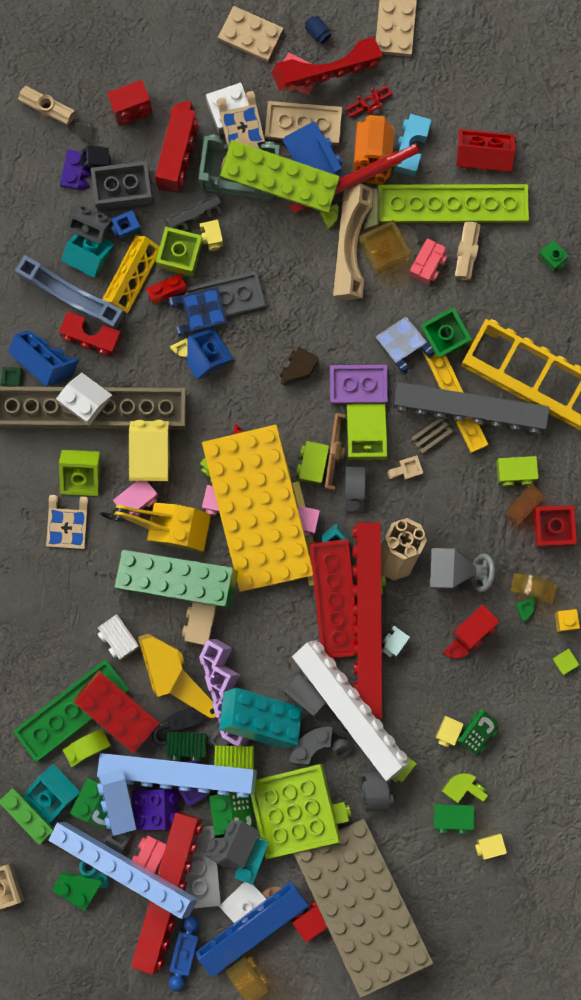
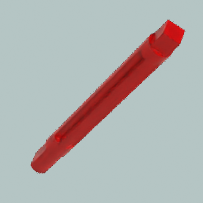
M417 143L398 152L395 151L339 178L334 195L401 164L402 161L420 153ZM295 202L289 205L293 214L302 209L309 208Z

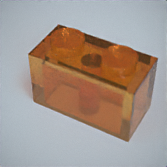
M531 483L503 515L518 527L545 495Z

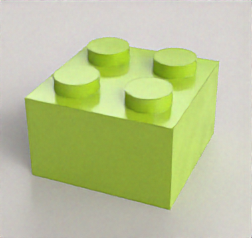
M165 226L156 259L157 268L194 277L203 244L202 235Z

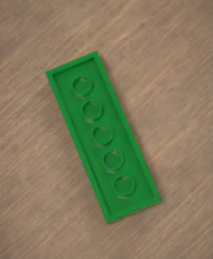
M106 659L12 731L36 763L93 719L76 705L73 699L99 670L126 693L129 691V688Z

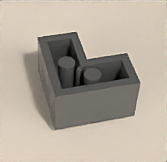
M232 820L226 828L224 838H213L209 842L205 856L222 867L244 868L260 832L243 821Z

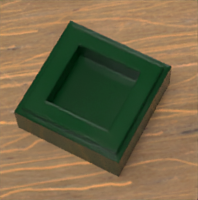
M2 367L1 386L21 387L22 368Z

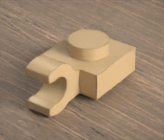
M417 455L399 461L400 467L390 469L387 472L389 479L403 475L404 480L423 475Z

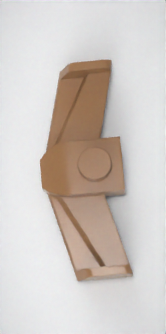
M340 413L335 414L325 490L335 492L336 488L332 486L335 464H339V459L344 458L345 448L341 447L342 442H338L341 420H345L346 416Z

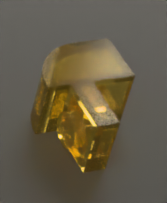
M514 573L510 592L523 597H532L547 603H553L557 584L541 577Z

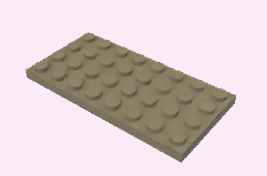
M364 819L338 830L341 839L339 843L293 853L360 999L433 965L432 959Z

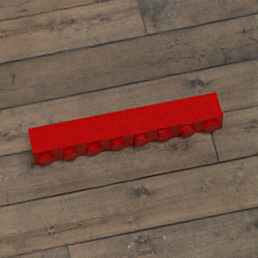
M176 812L158 876L185 891L187 886L185 879L192 869L191 858L192 855H195L198 848L196 841L203 831V819L183 812ZM152 901L149 902L131 967L153 975L163 968L164 959L162 958L164 952L169 948V934L174 930L176 921L174 920V914Z

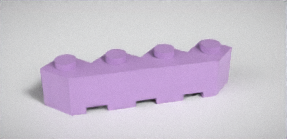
M218 639L207 640L199 658L205 670L208 690L211 691L213 698L212 704L215 715L220 723L223 694L225 691L234 688L240 674L225 666L232 648ZM220 731L222 738L237 747L247 745L250 740Z

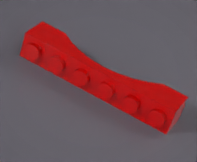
M375 37L358 41L348 55L333 63L318 65L290 59L276 63L271 73L279 91L287 90L290 92L300 86L308 87L314 82L320 81L322 83L332 77L340 78L350 72L358 73L364 68H375L378 66L383 55Z

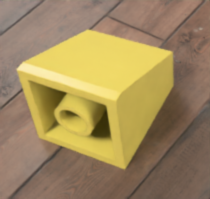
M130 421L129 481H168L170 466L169 421Z

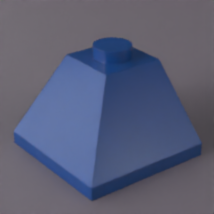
M214 328L188 337L187 364L197 379L210 375L233 360L232 355Z

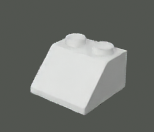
M80 373L66 385L56 400L61 406L90 426L110 400L112 394L83 373Z

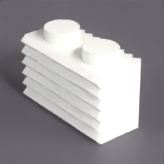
M117 614L98 627L100 632L97 634L103 643L106 641L109 643L111 648L108 650L114 659L118 657L122 660L140 647Z

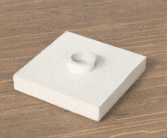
M244 882L219 907L235 923L265 901L266 898L254 885Z

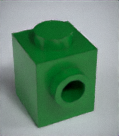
M553 239L539 252L537 257L553 273L556 269L560 271L567 265L566 260L569 255Z

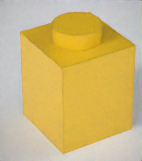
M577 609L555 613L557 632L580 629Z

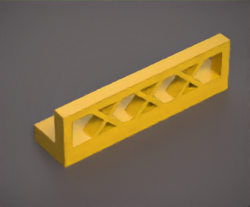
M136 235L102 300L120 308L124 313H128L157 258L160 246L146 236ZM148 245L154 248L152 255L149 257L146 254ZM143 262L144 270L143 272L138 273L137 266L139 265V263ZM135 278L136 285L134 289L130 290L129 282ZM123 295L127 296V303L125 306H122L119 303Z

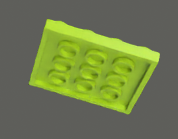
M323 764L256 780L255 794L250 795L260 837L269 841L264 853L265 859L341 842Z

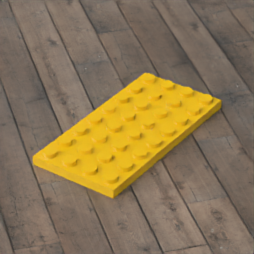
M278 424L202 442L233 567L239 571L237 577L239 591L312 576L311 556Z

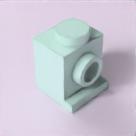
M395 626L391 629L394 633L392 635L388 633L383 643L385 646L381 650L390 658L392 655L396 657L410 638Z

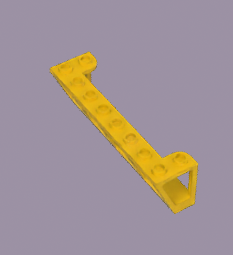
M485 319L461 367L530 404L548 406L550 415L581 431V414L572 410V406L581 392V381L567 406L538 391L551 364L581 379V366H573L568 363L566 358L559 355L556 357L551 354L549 349L534 345V342L529 338H521L517 336L514 330L500 327L497 321ZM483 333L494 338L501 336L513 343L500 369H496L472 355ZM517 346L547 361L532 388L504 373Z

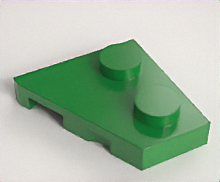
M62 872L52 891L85 912L104 878H87V875H73L72 873Z

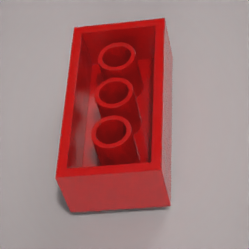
M173 106L155 175L158 189L179 193L180 188L185 186V170H189L190 166L189 153H193L195 142H193L194 135H197L199 131L198 118H196L194 110Z
M100 670L73 699L76 705L133 753L160 724L153 715Z

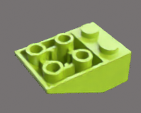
M347 404L348 461L386 460L385 404Z

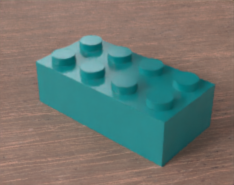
M236 687L225 691L223 694L219 730L287 749L298 745L302 707Z

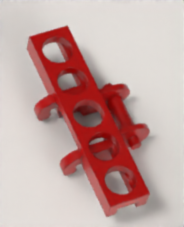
M388 85L375 92L374 88H371L372 95L363 100L358 95V101L346 108L350 118L367 110L366 113H369V115H372V112L377 109L382 110L383 105L379 102L392 96ZM384 90L388 91L384 96L381 94ZM371 99L373 103L368 105L365 101ZM352 108L356 109V111L353 113H350L349 111Z

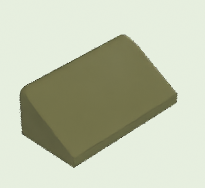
M373 189L372 207L363 221V230L378 229V189Z

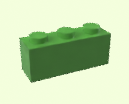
M12 788L0 800L2 807L38 845L51 836L54 827L32 806L17 788Z

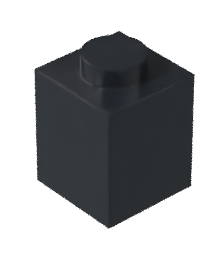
M87 145L81 150V169L91 170V168L109 166L111 163V155L107 147Z

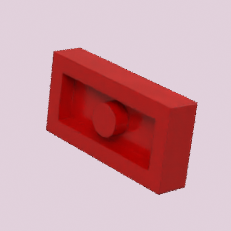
M177 274L147 287L146 291L152 304L155 305L170 297L188 291L181 274Z

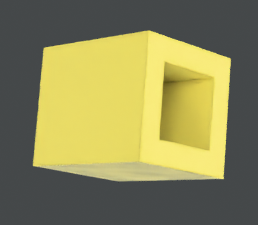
M444 716L435 737L439 740L438 744L449 748V745L454 746L464 724Z
M500 833L477 839L478 844L475 845L477 855L481 856L484 860L507 853L502 834Z

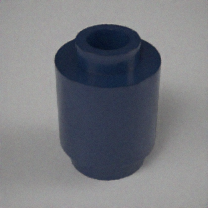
M311 16L305 22V30L316 42L323 44L331 37L330 29L319 16Z

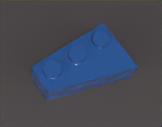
M28 330L14 335L8 351L16 361L22 364L46 387L72 378L79 359L75 357L71 359L65 356L63 350L59 348L55 350L48 346L46 340Z

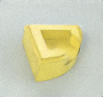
M186 338L170 346L171 350L176 355L187 358L188 339Z

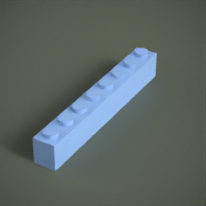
M100 753L97 777H99L100 775L122 770L126 784L133 785L134 781H139L141 786L152 787L153 783L160 784V788L171 789L172 785L179 786V790L191 791V787L198 788V792L210 793V789L218 790L217 794L221 795L237 792L239 797H249V794H255L257 770L103 753Z
M67 822L57 823L49 838L50 842L181 919L189 917L198 900Z

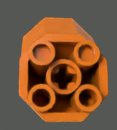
M369 115L365 118V121L357 123L353 172L393 153L394 125L392 123L390 125L385 116ZM391 168L361 183L383 184L390 177Z

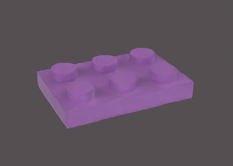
M330 365V404H378L388 402L387 365Z

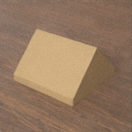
M13 863L0 867V909L25 901Z

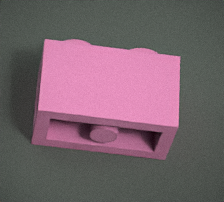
M136 481L113 501L116 505L143 510L146 506L148 508L153 506L157 502L156 498L159 496L147 481ZM130 512L131 515L137 517L141 515L139 513Z

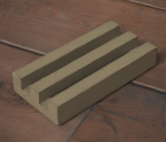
M438 418L413 436L411 440L421 454H423L453 431L444 419ZM439 423L442 424V426L437 428L435 431L430 433L421 441H417L418 438H420L422 435H424L429 430L434 428L436 425H438ZM443 429L446 430L445 433H443L441 436H439L434 441L429 443L427 446H425L424 448L421 447L422 444H424L426 441H428L433 436L438 434L440 431H442Z

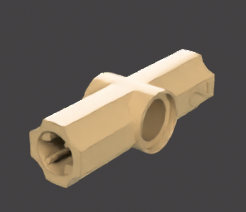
M27 86L22 88L19 93V102L39 111L43 116L51 117L67 126L72 122L75 110L53 100L50 95H43ZM45 103L51 104L49 108L42 107Z
M465 222L463 226L454 276L458 280H470L472 276L481 226L476 222Z

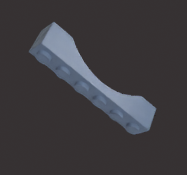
M24 255L15 270L19 278L103 325L117 329L125 316L120 308L75 287L26 255Z

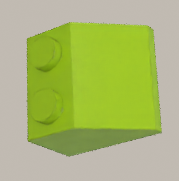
M61 451L59 460L60 494L99 495L100 452Z

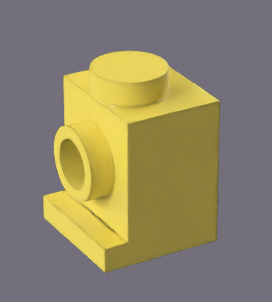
M218 220L200 223V230L204 232L202 233L203 243L208 244L209 251L219 250L223 246V240Z

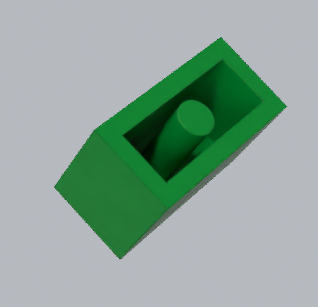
M433 804V828H437V832L449 833V829H457V833H469V830H474V806Z

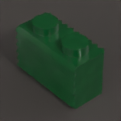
M167 732L166 756H171L170 760H182V756L190 757V761H202V757H206L207 733Z

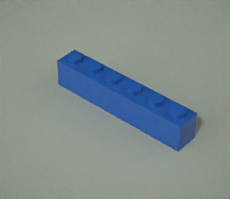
M290 881L197 950L196 955L199 962L211 977L222 973L229 964L237 962L248 950H253L263 939L272 936L279 927L287 925L290 919L303 913L306 907H308L305 898L294 883Z

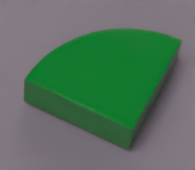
M534 597L515 604L522 622L530 618L534 611Z

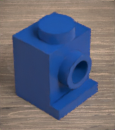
M132 210L112 219L113 226L110 227L114 236L119 235L120 240L141 232L140 225ZM124 225H127V226L129 227V228H126V229L122 230V227H123Z

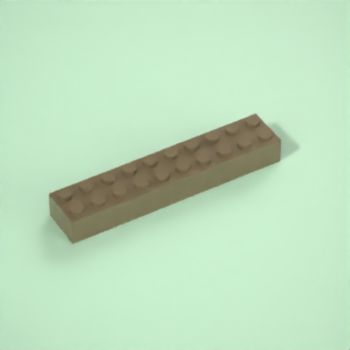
M0 387V428L129 430L130 421L162 420L169 421V430H186L185 388L102 387L112 394V397L89 426L57 402L56 398L65 387Z

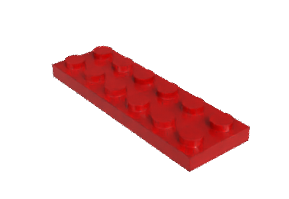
M344 539L309 543L320 643L324 646V651L331 658L355 656L353 644L357 643V636H353V624H357V618L353 616L355 599L353 597L349 541Z

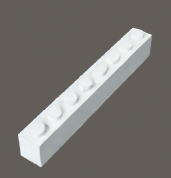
M317 640L307 642L292 656L385 781L395 778L411 764L407 760V755L398 748L394 738L383 728L382 722L375 718L371 708L359 697V692L350 685L346 675L340 672L336 662L324 651V646Z

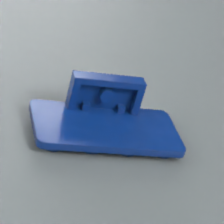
M311 122L283 138V142L293 161L337 175L339 178L344 176L341 171V165H343L341 158L338 154L334 155L332 141L330 138L326 139L322 135L316 122Z

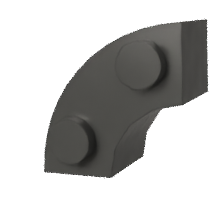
M332 727L317 728L305 734L298 741V745L294 747L289 763L309 765L311 757L317 750L331 747Z

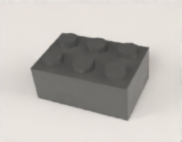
M147 161L91 168L97 211L153 204Z

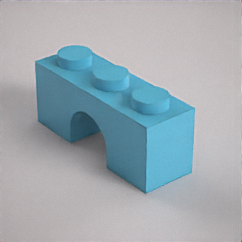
M410 114L409 119H405L402 130L405 133L403 137H399L397 147L400 148L399 151L409 147L415 141L425 143L432 120ZM418 153L402 161L401 164L394 167V172L415 177L421 154Z

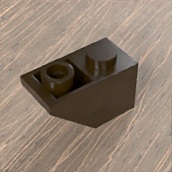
M298 347L297 351L293 350L288 359L291 361L287 368L284 367L280 373L281 384L287 385L310 378L319 362V357Z

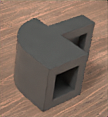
M346 467L344 511L364 512L365 467Z

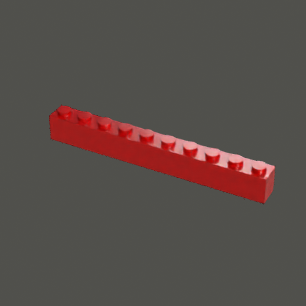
M356 522V527L352 528L353 538H356V546H353V558H356L357 565L353 566V577H357V585H353V597H357V605H353V616H357V624H353V636H357V643L353 644L354 655H357V663H354V675H357V682H354V688L359 692V697L371 708L375 718L378 719L382 718L381 523Z

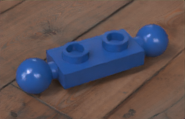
M189 916L184 920L183 926L186 931L185 933L179 931L169 969L170 972L175 973L168 983L173 991H180L184 987L182 975L189 976L198 936L193 935V932L199 927V921L194 916Z

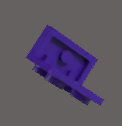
M178 789L133 791V817L136 830L171 829L175 813L178 812Z

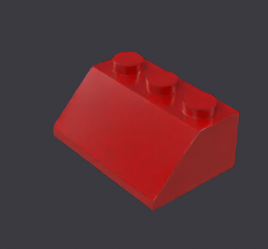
M459 129L456 166L465 169L472 167L480 170L492 169L499 172L512 171L515 156L514 134Z

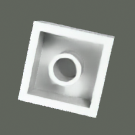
M241 83L206 94V102L219 136L224 134L216 101L219 98H225L227 111L248 106Z

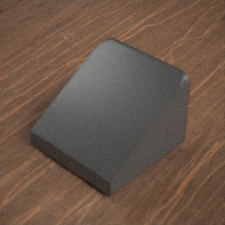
M111 831L105 841V845L122 854L133 834L125 832L113 836Z

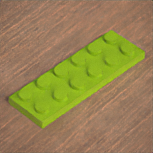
M232 139L219 176L324 213L329 212L339 179L337 175Z

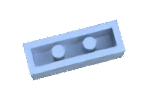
M122 770L100 775V784H97L99 795H103L104 798L101 801L103 813L107 812L108 817L104 818L107 829H111L113 836L136 830L126 780Z

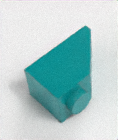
M257 837L244 868H237L234 878L253 885L269 841Z

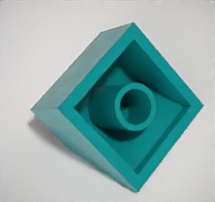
M75 234L66 243L61 261L70 267L84 272L88 276L95 277L104 267L115 243L104 239L101 244H98Z
M53 764L34 781L23 796L51 823L80 794V791Z

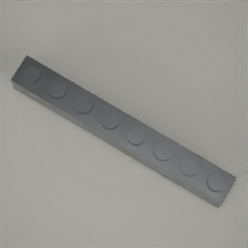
M397 382L393 408L402 413H408L409 410L415 411L417 415L421 416L433 414L435 418L439 419L452 417L454 421L465 422V420H470L476 425L489 423L492 427L503 428V426H507L513 431L526 429L532 434H541V432L546 430L549 414L548 406Z

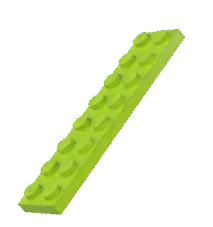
M528 184L378 185L379 223H528Z

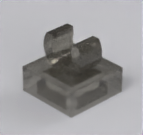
M338 719L332 733L350 741L351 734Z

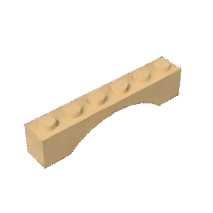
M357 184L345 190L343 194L333 296L345 301L363 298L364 279L357 262V242L363 221L372 207L373 189L363 184Z

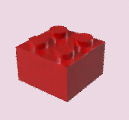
M143 80L107 92L109 103L118 125L130 124L134 119H143L148 117L150 113H153L151 101Z
M574 505L535 507L533 509L535 548L573 547L577 544Z
M482 605L451 634L467 650L470 648L474 650L484 642L482 639L484 635L488 637L498 628L496 624L499 621Z

